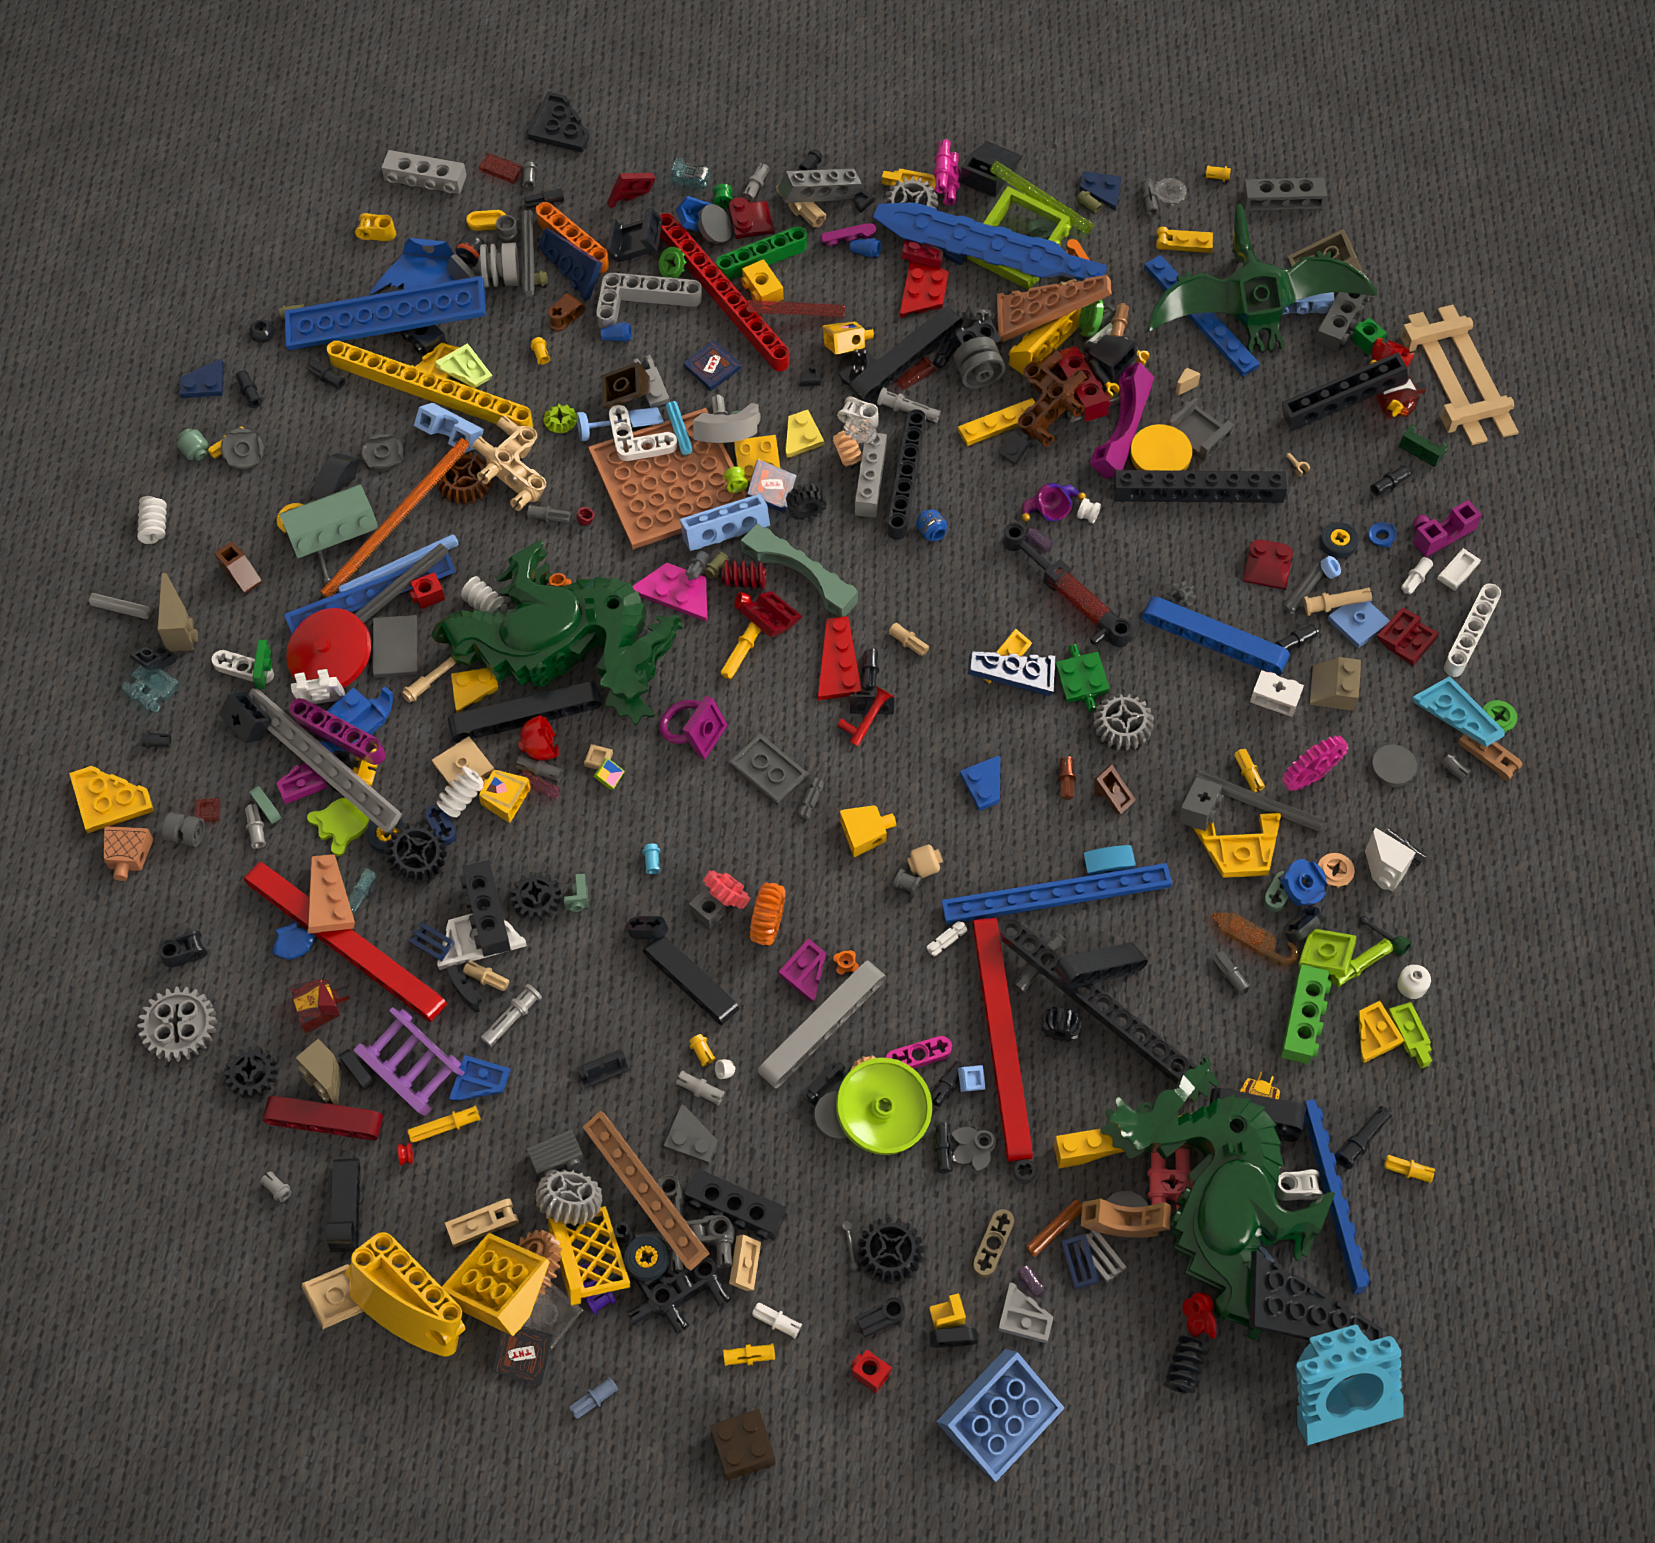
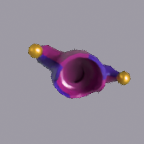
M1056 483L1045 484L1038 489L1034 497L1023 503L1021 519L1024 522H1028L1031 517L1029 515L1030 512L1039 511L1048 521H1059L1065 518L1072 508L1070 497H1076L1078 501L1082 502L1086 498V494L1080 493L1070 484L1063 486Z

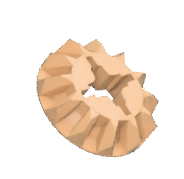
M1330 853L1323 856L1318 863L1326 876L1328 887L1331 885L1337 886V888L1343 885L1347 886L1353 879L1355 873L1354 865L1345 855ZM1337 864H1339L1338 872L1340 873H1337L1335 876H1332L1333 874L1331 869H1334L1337 866Z

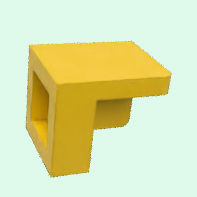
M959 1293L950 1295L948 1302L930 1307L935 1330L965 1324L966 1316Z

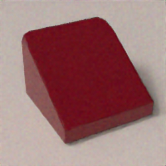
M321 984L319 986L318 1007L322 1015H339V1010L325 984Z

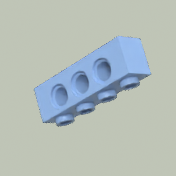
M757 494L681 518L680 524L683 540L689 550L692 551L714 543H720L726 539L739 537L748 533L756 524L763 528L770 526L767 504L761 495Z

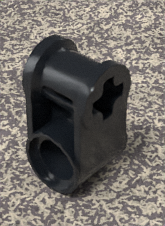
M197 930L189 931L183 935L163 941L159 945L158 952L164 965L173 968L204 958L207 955V950L202 945L201 932ZM169 952H175L171 956H166Z

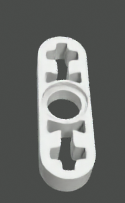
M226 650L214 653L212 663L217 671L254 682L252 676L255 659ZM226 658L227 662L219 664V660L223 661ZM246 663L249 665L245 671L237 670L240 664ZM272 668L271 671H268L266 684L274 677Z

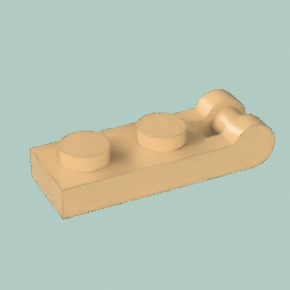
M511 1199L501 1200L446 1222L445 1225L453 1247H458L483 1237L488 1233L518 1224V1217L512 1211L513 1204ZM502 1212L504 1217L497 1220L495 1214Z

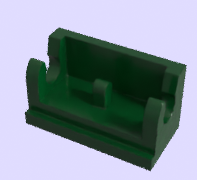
M1412 424L1403 434L1399 447L1436 467L1447 453L1449 445L1444 443L1442 447H1439L1415 433L1414 429L1416 426Z

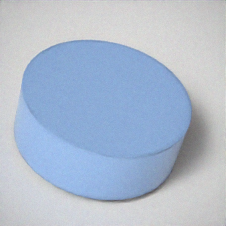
M1328 556L1321 561V568L1328 578L1333 579L1340 575L1341 568L1334 557Z

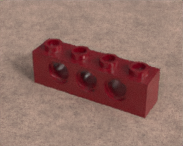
M1077 346L1058 351L1063 358L1054 366V369L1061 381H1066L1078 368L1088 377L1078 386L1074 393V399L1084 406L1083 413L1080 412L1084 421L1087 422L1108 415V406L1111 405L1109 395L1103 392L1100 380H1096L1090 366L1087 365L1084 353H1080Z

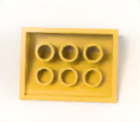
M488 1233L442 1288L457 1302L462 1312L514 1336L530 1317L547 1271L549 1260Z

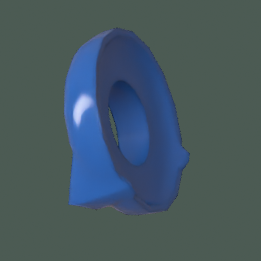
M1386 522L1376 523L1369 530L1370 541L1380 547L1390 548L1397 536L1394 525ZM1383 532L1387 533L1389 536L1387 539L1380 540L1376 537L1377 534Z

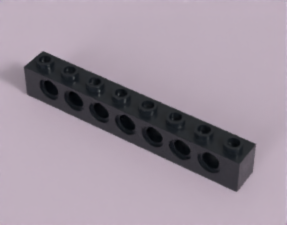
M1116 470L1113 482L1114 502L1284 503L1287 492L1286 471Z

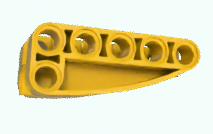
M378 1233L357 1248L352 1254L350 1266L345 1271L346 1277L350 1280V1298L377 1323L408 1343L444 1357L454 1354L457 1349L459 1335L465 1331L464 1323L461 1320L462 1309L457 1302L390 1234ZM383 1246V1247H386L387 1250L381 1251V1250H378L377 1248ZM395 1264H402V1265H404V1267H402V1268H397V1267L394 1266V1265H395ZM419 1281L421 1284L414 1285L413 1283L411 1284V1282ZM434 1298L438 1300V1302L431 1303L430 1301H428V1299Z

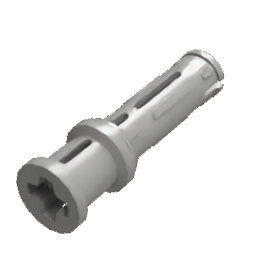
M884 387L877 401V405L893 408L895 412L901 410L909 413L914 409L922 410L926 415V420L937 423L941 413L940 410L906 399L901 393L897 395L889 392Z
M526 984L524 986L525 989L516 999L513 998L511 1000V1006L480 1037L489 1047H492L520 1016L526 1015L528 1009L536 1000H541L542 996L531 985Z

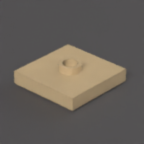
M467 737L432 759V764L452 788H454L451 784L452 779L459 782L456 774L461 773L465 775L462 771L463 766L475 771L482 778L487 777L494 771V767L470 737Z
M348 1264L302 1283L301 1287L322 1329L364 1312L349 1296L350 1280L345 1275V1271L349 1267Z

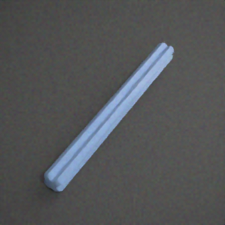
M455 535L445 537L339 586V592L413 565L440 543L447 550L458 546V540Z

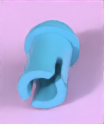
M647 844L642 850V854L645 856L646 873L657 874L661 871L658 855L660 854V848H658L657 844Z

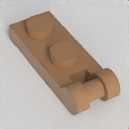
M1464 734L1457 743L1497 772L1499 777L1505 781H1509L1513 776V772L1518 771L1522 766L1519 758L1497 742L1485 747ZM1504 760L1508 765L1505 766L1501 762Z

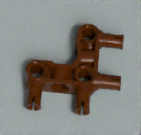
M1054 348L1042 361L1030 362L1025 366L1023 371L1025 377L1037 392L1042 393V397L1033 406H1029L1018 419V425L1031 439L1039 440L1045 447L1050 446L1046 439L1051 443L1054 441V436L1046 431V429L1066 409L1075 417L1080 416L1077 409L1083 413L1084 406L1074 399V393L1078 386L1088 378L1079 368L1066 381H1061L1050 370L1063 357Z

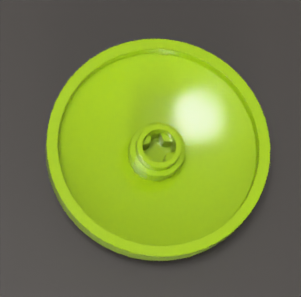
M874 1058L860 1063L846 1075L837 1092L836 1113L843 1132L855 1145L870 1153L892 1155L909 1149L924 1135L931 1121L932 1099L925 1081L912 1067L892 1058Z

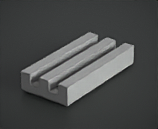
M1091 1231V1233L1086 1234L1088 1243L1111 1273L1108 1275L1093 1256L1095 1267L1105 1283H1108L1123 1272L1126 1266L1101 1234ZM1093 1237L1104 1249V1251L1108 1254V1256L1112 1259V1261L1116 1264V1266L1118 1267L1117 1269L1112 1265V1263L1108 1260V1258L1092 1240ZM1078 1241L1080 1250L1086 1257L1082 1241Z

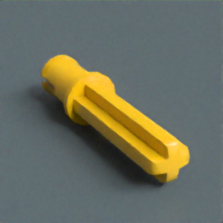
M753 622L749 623L743 636L738 638V644L721 670V675L725 679L733 678L749 649L754 647V641L761 632V629Z
M476 1106L457 1113L453 1111L452 1115L408 1130L410 1141L415 1143L455 1128L459 1130L463 1125L479 1121L481 1119L480 1115H478V1109Z

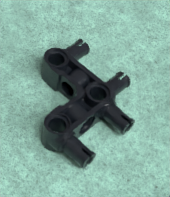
M624 1252L623 1254H621L622 1259H623V1262H624L625 1252ZM643 1253L641 1262L651 1263L652 1255L648 1256L646 1253ZM705 1257L692 1270L686 1268L672 1278L662 1277V1275L651 1281H641L634 1278L645 1295L646 1301L627 1311V1314L635 1326L653 1313L654 1315L660 1314L667 1318L675 1333L680 1334L682 1332L681 1327L685 1331L690 1326L678 1309L680 1305L704 1290H709L718 1307L724 1306V1300L728 1303L732 1297L721 1283V1274L717 1270L715 1262ZM702 1268H710L712 1270L707 1276L699 1274ZM607 1269L601 1271L602 1275L606 1272ZM612 1272L607 1279L613 1282L621 1276ZM666 1294L670 1298L667 1302L660 1303L656 1300L657 1297Z

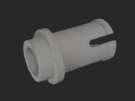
M273 1172L267 1173L270 1178L264 1175L260 1183L273 1194V1198L276 1201L284 1202L290 1197L291 1190L288 1184H283Z

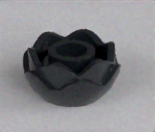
M256 320L249 328V336L256 342L264 343L272 339L275 328L267 320Z

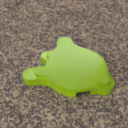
M347 798L338 799L324 810L313 811L307 815L308 822L319 827V837L321 840L333 838L331 851L335 856H342L347 845L365 833L369 818Z

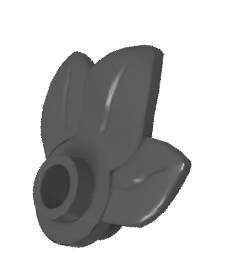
M962 1127L952 1132V1137L960 1144L954 1151L953 1162L961 1165L972 1163L976 1171L986 1168L991 1161L990 1153L996 1146L995 1136L987 1130L976 1131L972 1127ZM981 1140H987L988 1145L982 1146L979 1142Z

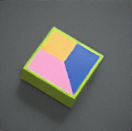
M605 758L593 777L612 790L625 771L609 758Z

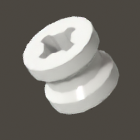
M1084 498L1078 510L1077 518H1085L1089 523L1093 524L1099 514L1101 504L1097 502L1091 503L1089 499Z

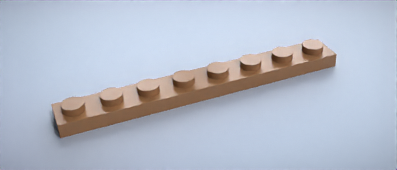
M599 1111L583 1126L584 1130L686 1268L692 1270L710 1253L606 1114Z

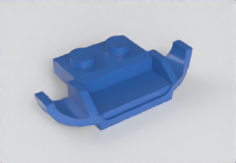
M383 687L380 696L376 700L373 698L367 700L355 688H352L330 707L327 712L372 735L386 722L392 707L393 693L388 688ZM329 741L320 742L331 753L339 750L347 752Z

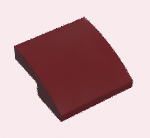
M773 591L759 594L755 602L744 604L740 610L745 617L771 638L785 632L803 617Z
M1402 607L1380 631L1377 638L1391 652L1414 666L1438 639L1439 633L1420 623V616Z

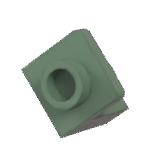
M585 873L576 874V883H572L573 896L564 897L566 910L573 912L589 908Z

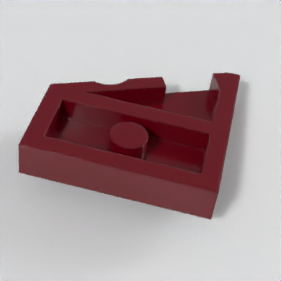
M652 172L620 173L607 201L608 206L613 208L619 200L625 198L626 201L649 193L656 177Z
M905 239L901 258L940 269L944 251L933 245L920 244Z

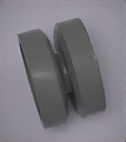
M978 337L963 343L953 355V361L959 371L961 380L970 389L989 386L1000 379L1005 372V364L999 354L996 343L988 337Z

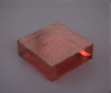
M196 799L195 817L203 818L204 822L219 821L220 799Z

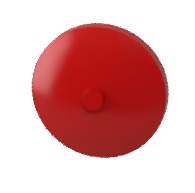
M339 608L320 610L302 621L292 634L286 655L288 669L295 680V674L304 673L306 681L319 679L317 670L327 669L329 678L337 677L344 688L356 680L368 662L371 652L370 634L366 625L356 615L347 610Z

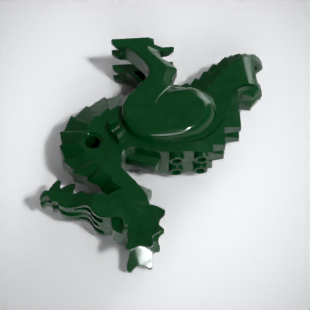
M540 539L512 555L508 559L510 566L507 570L494 577L497 582L513 579L510 585L498 592L502 596L509 597L511 602L517 604L515 609H509L506 613L497 611L496 614L489 611L481 612L475 609L473 612L461 610V612L450 614L448 617L443 618L442 621L436 623L432 631L431 637L434 641L449 644L451 648L450 656L455 663L470 666L480 659L497 682L512 676L520 686L531 682L533 686H546L551 679L566 674L589 650L595 647H604V654L597 664L596 670L597 674L603 677L600 681L601 687L610 689L605 702L606 707L615 708L620 718L628 716L633 724L637 726L642 717H654L653 710L645 704L640 696L649 691L648 682L656 675L658 659L672 647L673 639L676 638V631L683 630L681 617L677 615L670 617L657 615L656 620L659 623L648 625V629L652 632L639 638L640 632L645 627V603H641L638 591L635 592L630 582L625 583L615 577L611 579L600 577L576 579V583L561 587L546 585L549 583V578L552 575L549 572V563L537 568L539 562L546 557V551L542 549L543 541Z
M1204 1057L1200 1065H1197L1195 1069L1188 1070L1180 1078L1174 1090L1161 1092L1152 1104L1144 1102L1134 1111L1121 1098L1117 1097L1115 1099L1116 1112L1112 1109L1106 1111L1108 1122L1100 1129V1132L1112 1138V1147L1124 1150L1128 1160L1139 1156L1144 1151L1158 1152L1165 1160L1176 1150L1185 1146L1196 1147L1203 1153L1205 1158L1187 1175L1190 1186H1186L1184 1191L1180 1192L1176 1201L1179 1208L1170 1217L1171 1229L1169 1234L1176 1237L1173 1250L1189 1258L1184 1275L1219 1292L1213 1300V1310L1216 1317L1222 1321L1227 1319L1248 1327L1247 1337L1255 1341L1261 1330L1249 1327L1251 1252L1258 1250L1257 1248L1260 1247V1244L1267 1248L1279 1241L1291 1242L1293 1257L1296 1261L1300 1262L1302 1256L1307 1257L1314 1237L1320 1233L1335 1193H1326L1305 1209L1287 1211L1281 1208L1275 1197V1187L1279 1183V1169L1283 1166L1279 1149L1281 1142L1274 1129L1277 1124L1264 1111V1106L1251 1103V1099L1236 1098L1235 1095L1221 1100L1217 1098L1207 1108L1202 1106L1192 1114L1187 1112L1178 1117V1110L1187 1098L1196 1102L1198 1100V1092L1204 1097H1208L1209 1083L1214 1087L1218 1086L1217 1078L1209 1068L1211 1062L1207 1057Z

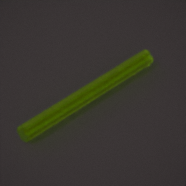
M995 161L991 166L990 171L1027 196L1069 216L1070 224L1084 233L1089 234L1093 229V223L998 161Z

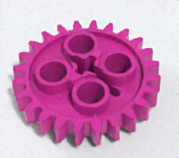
M1341 736L1329 737L1326 741L1322 740L1319 745L1315 744L1306 750L1304 755L1299 756V759L1294 761L1291 767L1287 768V772L1283 774L1282 782L1288 790L1296 791L1299 788L1301 790L1305 785L1309 786L1311 782L1318 781L1326 772L1331 771V768L1336 766L1338 761L1343 759L1342 756L1349 749L1348 744Z

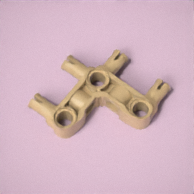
M504 415L496 425L510 436L498 448H494L480 436L472 445L487 461V466L477 474V478L481 481L485 477L482 483L487 484L496 475L518 493L510 501V505L514 508L518 504L515 510L520 511L528 502L539 500L546 487V481L534 469L528 468L520 461V458H525L530 452L537 438V432L529 426H518Z

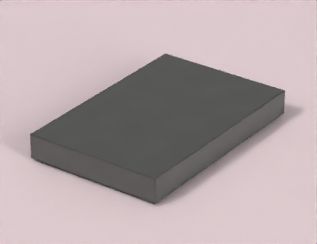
M417 615L373 618L374 678L418 675Z
M761 733L729 761V765L777 806L809 777V773Z

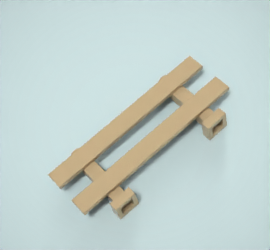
M1454 305L1438 308L1443 321L1429 324L1423 312L1408 315L1407 318L1410 323L1404 324L1400 337L1404 346L1410 350L1409 352L1416 351L1417 345L1421 344L1450 401V404L1443 406L1440 415L1447 432L1456 431L1457 426L1461 424L1471 445L1484 443L1488 439L1478 420L1492 417L1502 438L1518 434L1519 432L1509 414V410L1514 409V401L1512 397H1507V395L1500 397L1468 334V330L1473 329L1472 319L1466 316L1459 317ZM1452 338L1483 399L1482 402L1469 404L1438 342L1439 339Z

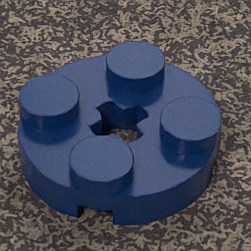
M1299 859L1289 864L1284 874L1280 877V882L1286 894L1297 906H1309L1317 903L1326 893L1324 885L1327 884L1323 870L1313 861H1304L1306 859ZM1301 879L1307 880L1306 887L1302 884Z

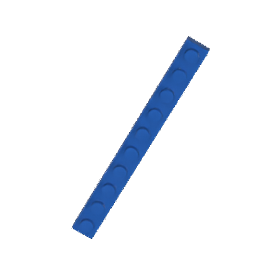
M1164 863L945 899L941 901L947 925L958 921L965 922L1171 888L1172 880L1168 865Z

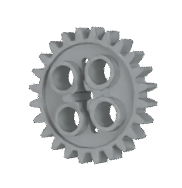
M176 987L174 993L166 989L165 996L157 993L158 1000L150 999L149 1002L152 1006L143 1007L146 1015H139L140 1020L143 1022L138 1024L139 1030L142 1031L139 1033V1036L143 1040L142 1043L145 1048H148L150 1054L156 1053L158 1059L165 1055L167 1062H170L173 1056L177 1062H180L181 1055H184L189 1060L191 1052L199 1055L197 1048L206 1049L204 1041H212L209 1033H216V1029L212 1025L218 1022L213 1017L216 1015V1012L212 1008L213 1005L210 1000L206 1001L207 998L204 994L199 996L196 989L190 994L188 987H185L183 992ZM177 1005H179V1008H178V1017H177V1013H176V1006H177ZM194 1009L193 1013L185 1015L188 1010ZM171 1011L168 1016L161 1017L163 1013ZM194 1031L191 1036L185 1037L187 1032ZM170 1033L168 1038L161 1039L164 1034Z

